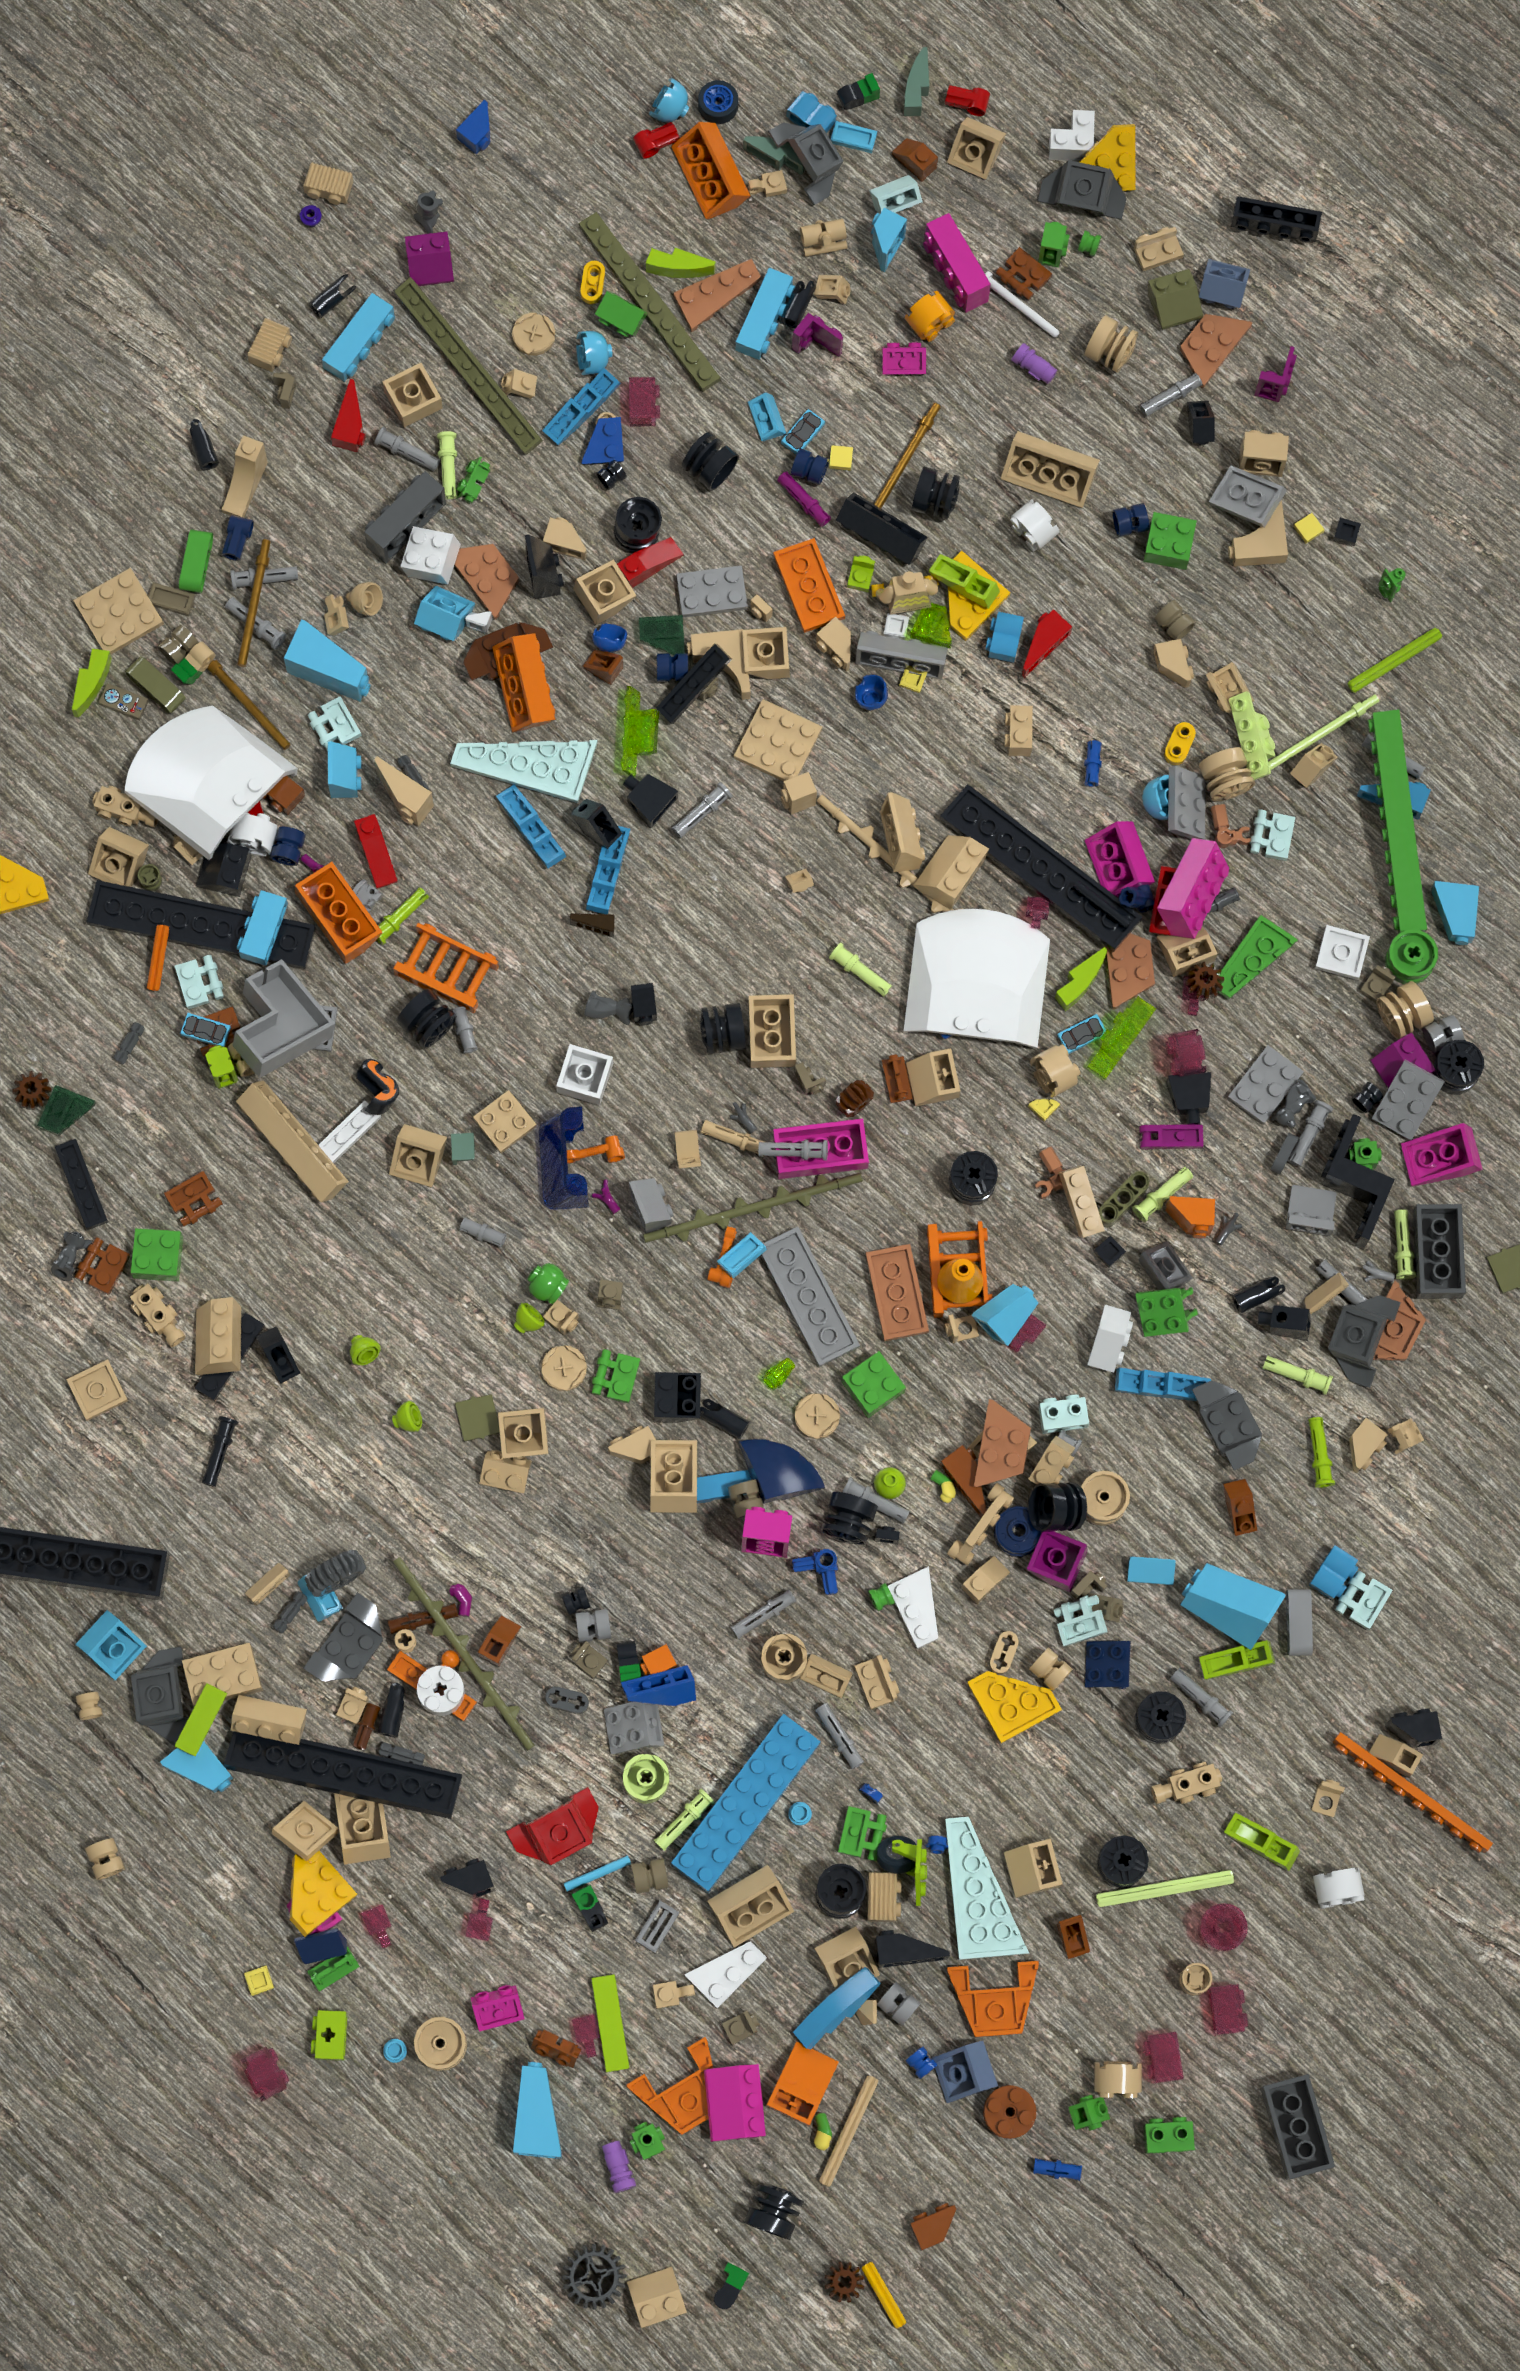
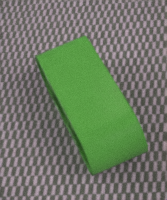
M190 530L179 579V590L202 593L213 544V533Z

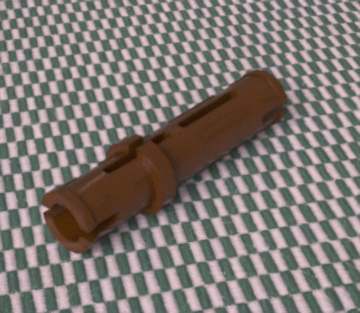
M455 1603L442 1607L440 1613H445L442 1615L445 1620L458 1617ZM428 1611L415 1614L410 1612L407 1613L408 1616L387 1620L391 1634L405 1629L414 1631L417 1627L436 1623L433 1618L425 1619V1617L431 1616ZM420 1618H421L420 1621H416V1622H412V1623H409V1624L401 1625V1623H404V1622H408V1621H412V1620H416V1619H420Z

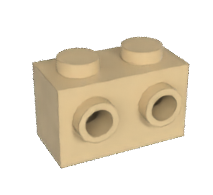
M1010 705L1009 713H1005V726H1009V734H1005L1004 745L1008 747V756H1031L1033 706Z
M809 772L801 775L793 774L786 778L781 790V801L784 808L789 809L791 815L816 805L817 790Z
M1055 1436L1028 1480L1036 1485L1040 1483L1058 1484L1063 1477L1060 1475V1472L1064 1467L1068 1469L1075 1458L1071 1455L1075 1447Z

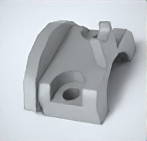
M363 879L355 886L353 891L370 913L375 903L381 900L384 895L367 884L368 881Z

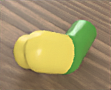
M935 1470L930 1479L941 1486V1500L949 1503L956 1495L954 1482L946 1475Z
M820 2113L815 2116L818 2129L814 2144L816 2148L823 2151L828 2149L830 2145L832 2131L826 2114Z

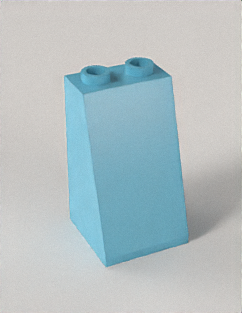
M301 619L284 656L287 673L360 702L363 696H367L371 686L366 667L308 622Z
M1207 1563L1202 1571L1197 1569L1191 1578L1194 1584L1188 1583L1181 1594L1185 1598L1180 1605L1251 1650L1286 1595Z
M528 2062L527 2066H522L513 2153L515 2155L562 2159L547 2069L542 2068V2063Z

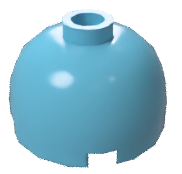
M673 78L668 80L671 82L669 87L664 85L652 105L656 107L655 111H650L649 113L651 117L665 123L676 121L679 116L683 118L689 109V106L686 105L688 94L685 87Z
M578 332L577 339H581V345H576L579 369H584L581 374L599 373L607 366L609 357H612L611 344H607L605 337L598 332Z
M1169 775L1159 776L1151 780L1143 790L1142 800L1145 810L1150 816L1158 820H1168Z

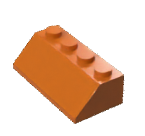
M698 122L671 146L706 219H711L736 209L750 197L749 191L716 123Z
M536 634L513 636L492 646L512 733L541 726L555 720V708L551 703L550 687L546 681L545 666L541 660L540 644Z
M330 862L295 885V894L345 964L364 953L381 936V929L333 862Z

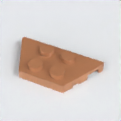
M1205 314L1182 343L1180 351L1184 358L1188 360L1191 371L1199 375L1202 381L1201 388L1207 385L1252 327V322Z
M494 544L459 549L454 564L455 568L488 612H492V617L496 620L502 607L507 603L511 591L516 587L519 577Z
M1130 933L1115 952L1105 946L1107 949L1106 960L1112 1010L1117 1009L1121 1004L1132 1000L1141 992L1147 991L1155 985L1150 940Z
M1394 1281L1386 1297L1401 1302L1395 1321L1387 1320L1373 1360L1405 1361L1426 1321L1422 1313L1415 1308L1412 1300L1402 1291L1399 1283Z
M989 1399L974 1487H981L1024 1474L1031 1428L992 1399Z

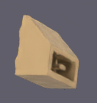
M1203 926L1198 931L1195 939L1164 934L1156 937L1173 977L1193 970L1192 968L1195 964L1201 967L1202 962H1205L1206 965L1212 963L1217 957V951Z
M951 1048L930 1052L906 1063L915 1107L959 1098L961 1091Z
M1051 1839L1027 1844L1004 1852L1015 1898L1059 1888L1063 1885Z

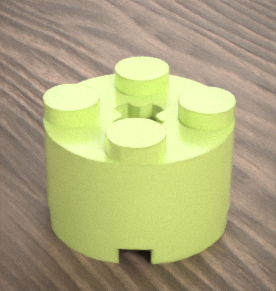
M640 1754L630 1759L623 1771V1785L626 1793L633 1800L643 1804L653 1803L662 1798L669 1787V1771L664 1761L650 1754ZM644 1774V1775L648 1776V1775L650 1774V1775H651V1777H650V1781H651V1782H650V1783H647V1782L642 1783V1782H641V1781H642V1776H641V1775Z

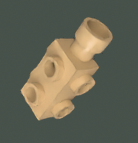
M101 786L100 791L95 793L92 803L98 812V816L107 820H110L111 817L117 818L120 824L131 827V824L138 825L139 820L153 828L157 826L159 820L127 794L121 793L120 789L109 786V788ZM107 797L112 798L110 802H105ZM127 804L132 805L131 809H125V806Z
M146 1284L145 1286L137 1287L132 1292L133 1295L130 1298L133 1304L131 1307L138 1317L143 1314L147 1320L144 1324L152 1334L155 1331L159 1336L164 1334L166 1336L165 1340L171 1348L177 1346L185 1339L186 1336L181 1329L175 1327L177 1323L175 1316L178 1314L170 1304L165 1306L161 1300L164 1296L157 1287L152 1289L149 1284ZM146 1296L150 1297L149 1301L142 1302V1299ZM159 1313H162V1319H155V1316H157Z
M1206 1762L1194 1765V1770L1185 1772L1184 1769L1171 1773L1172 1776L1167 1779L1168 1784L1151 1786L1154 1801L1156 1804L1166 1802L1167 1798L1173 1797L1174 1802L1180 1800L1181 1804L1193 1801V1796L1202 1794L1203 1797L1216 1794L1215 1789H1218L1221 1786L1220 1782H1222L1220 1770L1218 1768L1215 1769L1214 1764L1207 1765ZM1203 1774L1209 1775V1782L1203 1781ZM1186 1781L1188 1788L1183 1789L1180 1786V1782Z

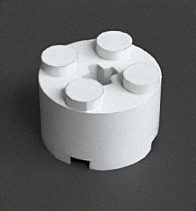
M1033 499L1016 511L1010 519L1014 532L1018 536L1022 534L1027 539L1026 544L1033 552L1037 549L1040 550L1060 533L1057 525L1052 527L1050 524L1051 516L1038 502L1034 503Z
M247 813L231 828L227 843L250 848L251 855L266 856L267 853H271L278 828L276 824L270 822L268 815L258 813L257 816Z
M435 1666L429 1668L420 1676L417 1684V1695L424 1709L432 1714L445 1716L452 1714L460 1707L464 1699L465 1689L461 1677L451 1667ZM442 1686V1688H447L446 1690H444L443 1696H440L439 1693H435L438 1690L437 1687Z
M1359 1868L1332 1871L1327 1873V1875L1323 1873L1313 1876L1320 1909L1364 1901L1365 1895Z

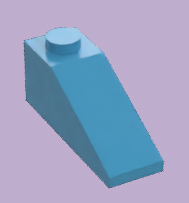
M1409 782L1413 818L1419 820L1431 789H1428L1425 784L1420 782ZM1380 784L1360 786L1357 797L1382 806V799L1377 798L1376 785Z

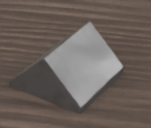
M1168 1241L1145 1250L1141 1253L1138 1260L1158 1290L1180 1288L1193 1279Z

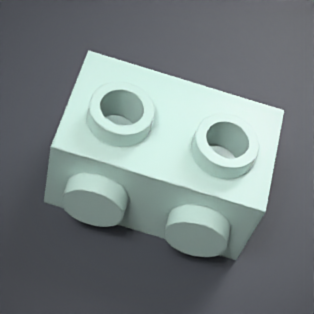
M910 175L869 190L874 208L879 214H881L884 207L896 213L922 202L918 184Z
M1069 1395L1065 1397L1066 1400L1057 1401L1056 1398L1044 1399L1043 1403H1040L1038 1407L1042 1434L1088 1428L1089 1418L1085 1397L1079 1398V1395Z

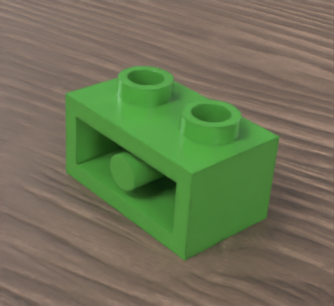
M1045 222L1038 259L1040 264L1059 268L1061 256L1066 257L1070 235L1066 234L1067 226L1059 222Z
M607 291L595 315L599 317V322L608 327L613 324L618 327L617 332L629 337V335L636 336L648 312L611 291Z
M1186 2117L1172 2118L1173 2122L1163 2123V2118L1149 2119V2124L1143 2125L1145 2153L1194 2151L1193 2121H1187Z

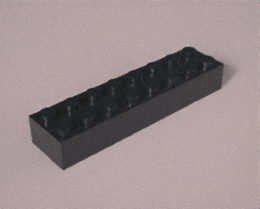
M0 1527L1 1578L163 1600L170 1559L168 1551Z

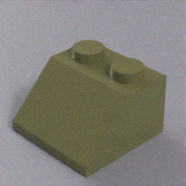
M1190 269L1148 280V298L1162 330L1203 318L1197 285Z

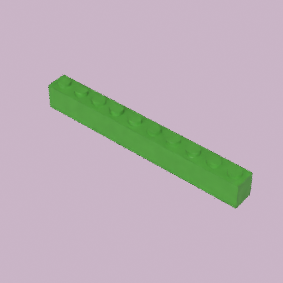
M1400 710L1374 712L1371 715V719H1368L1369 733L1373 732L1374 741H1371V752L1376 754L1377 763H1373L1374 775L1379 776L1380 785H1376L1377 798L1382 799V807H1379L1380 820H1384L1385 829H1382L1383 842H1387L1388 851H1384L1385 862L1390 864L1391 873H1387L1388 885L1393 886V895H1390L1391 908L1396 910V917H1393L1394 930H1398V934L1406 930L1426 932L1427 923Z

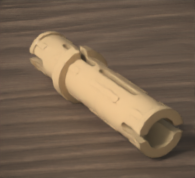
M705 1120L701 1129V1134L740 1147L742 1151L748 1150L759 1154V1142H764L750 1137L751 1134H742L708 1120Z

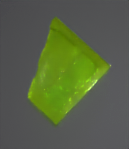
M931 603L930 608L921 609L910 632V638L951 648L952 640L949 632L946 607Z

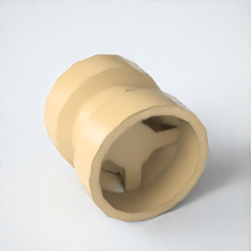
M98 1692L84 1693L76 1696V1702L81 1708L79 1711L80 1720H90L103 1716L102 1708L98 1706V1701L100 1700Z

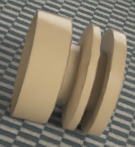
M1105 315L1096 327L1084 356L1099 362L1105 355L1107 357L1104 366L1109 368L1115 360L1112 370L1118 373L1130 359L1135 349L1139 332L1132 330L1128 337H1126L1129 327L1124 326L1118 333L1116 331L1119 322Z
M1234 747L1216 752L1199 763L1203 779L1207 781L1212 780L1207 784L1208 791H1211L1210 797L1212 801L1217 802L1235 798L1255 786L1254 778L1251 777V770L1248 768L1242 769L1247 765L1242 748Z
M1413 981L1398 987L1397 995L1393 992H1388L1386 997L1381 996L1377 998L1376 1003L1379 1014L1385 1026L1397 1040L1403 1038L1406 1034L1413 1033V1025L1421 1029L1434 1020L1433 1012L1426 996Z

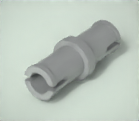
M457 1007L452 1010L457 1016L455 1020L457 1026L456 1034L460 1036L464 1053H472L478 1049L472 1033L474 1031L473 1025L469 1023L466 1008Z
M466 1217L462 1220L459 1229L461 1232L463 1231L477 1237V1240L481 1242L485 1240L500 1248L504 1245L507 1236L505 1233L503 1234L489 1228V1225L485 1223L482 1225Z

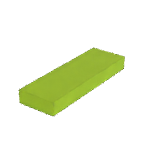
M206 1683L175 1747L196 1757L228 1693Z

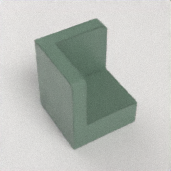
M474 1133L451 1134L453 1165H457V1161L475 1159Z

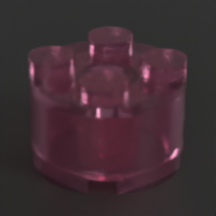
M1198 1029L1172 1033L1168 1037V1041L1165 1042L1167 1054L1172 1056L1173 1063H1170L1172 1075L1183 1077L1206 1073V1066H1202V1060H1206L1201 1035H1197Z
M1228 1903L1210 1907L1202 1915L1198 1925V1935L1203 1944L1210 1950L1218 1953H1227L1237 1948L1245 1940L1248 1932L1247 1921L1243 1912L1238 1907ZM1225 1923L1228 1932H1219L1220 1928L1217 1925Z
M265 2046L240 2059L241 2065L245 2063L247 2065L244 2073L255 2094L261 2093L262 2095L259 2098L260 2102L286 2090V2084L289 2082L285 2070H279L276 2064L279 2059L273 2047L268 2049Z

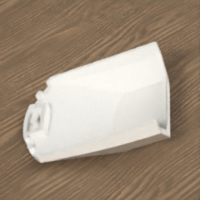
M208 706L177 716L161 726L145 741L131 763L124 793L210 860L226 833L283 777L287 775L294 777L297 774L298 768L214 706Z
M985 909L951 910L938 913L918 922L916 925L903 1033L932 1032L1013 1042L1037 1050L1050 939L1037 928L1019 918Z

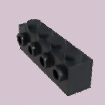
M1237 196L1231 227H1235L1240 231H1257V233L1262 235H1278L1283 239L1295 238L1305 243L1316 242L1322 212Z
M854 492L846 498L836 518V521L841 523L843 528L856 532L863 540L874 543L881 551L889 552L898 561L908 565L918 558L928 538Z

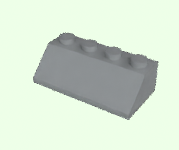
M873 631L861 632L855 664L904 673L905 668L912 666L917 671L927 672L926 677L942 680L948 648L938 643L924 644L917 639H910L908 641L902 640L895 635H888L886 637L880 636ZM909 671V673H911V674L921 675V674H918V673Z

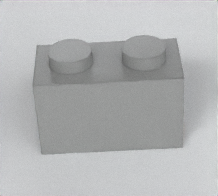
M655 1178L629 1182V1193L645 1233L671 1225V1217L674 1215L670 1205H665L662 1198L665 1196L662 1184H657Z

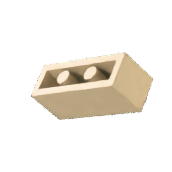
M1077 1166L1058 1172L1078 1236L1084 1238L1105 1231L1085 1167Z
M239 1695L232 1714L231 1731L299 1745L305 1727L307 1709Z

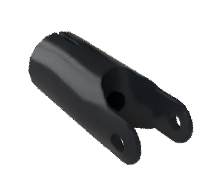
M348 274L342 275L309 302L310 308L319 318L325 316L356 289L354 285L340 294L339 286L348 277Z
M798 281L781 318L783 324L791 328H796L800 324L815 290L814 281H809L806 288L803 281Z
M193 419L190 423L193 450L201 470H211L218 466V458L210 437L200 420Z
M1274 1276L1233 1294L1232 1299L1239 1313H1243L1285 1292L1286 1287L1283 1284L1276 1286L1279 1283V1278Z
M705 1399L703 1401L704 1407H700V1416L741 1439L750 1421L719 1403Z
M393 1683L390 1686L389 1694L384 1702L378 1728V1734L398 1738L404 1710L403 1698L405 1693L404 1688L399 1683Z

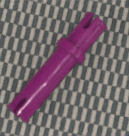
M787 471L779 476L777 482L804 508V512L813 517L821 527L831 520V516L821 508L819 501L813 499Z

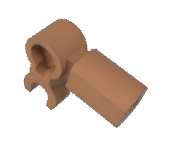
M1225 804L1211 807L1214 830H1217L1214 841H1216L1219 848L1236 845L1237 842L1241 845L1250 844L1251 838L1245 839L1242 837V833L1249 832V827H1242L1239 831L1227 829L1229 828Z
M1052 1146L1039 1153L1049 1173H1053V1176L1048 1178L1049 1181H1039L1035 1185V1189L1045 1187L1047 1190L1041 1195V1199L1048 1198L1053 1190L1056 1192L1063 1189L1058 1172L1065 1170H1062L1063 1165Z

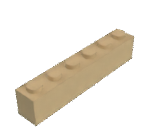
M264 1080L252 1083L236 1100L242 1112L250 1117L255 1123L257 1130L262 1132L269 1140V1144L282 1155L284 1162L292 1167L297 1173L299 1180L305 1183L311 1190L314 1198L321 1203L331 1200L349 1182Z

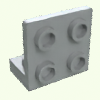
M1292 1185L1285 1229L1331 1236L1335 1223L1333 1215L1337 1193Z
M630 1702L604 1709L611 1754H619L643 1747L657 1748L664 1746L658 1704Z

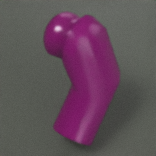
M462 1584L452 1585L449 1593L460 1602L458 1615L469 1617L472 1603L471 1594Z

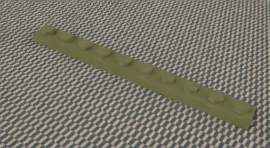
M595 212L581 221L579 228L638 307L648 312L646 315L647 319L700 390L704 392L720 381L718 373L599 214Z
M411 277L407 279L394 292L526 455L543 441L542 438L414 279Z

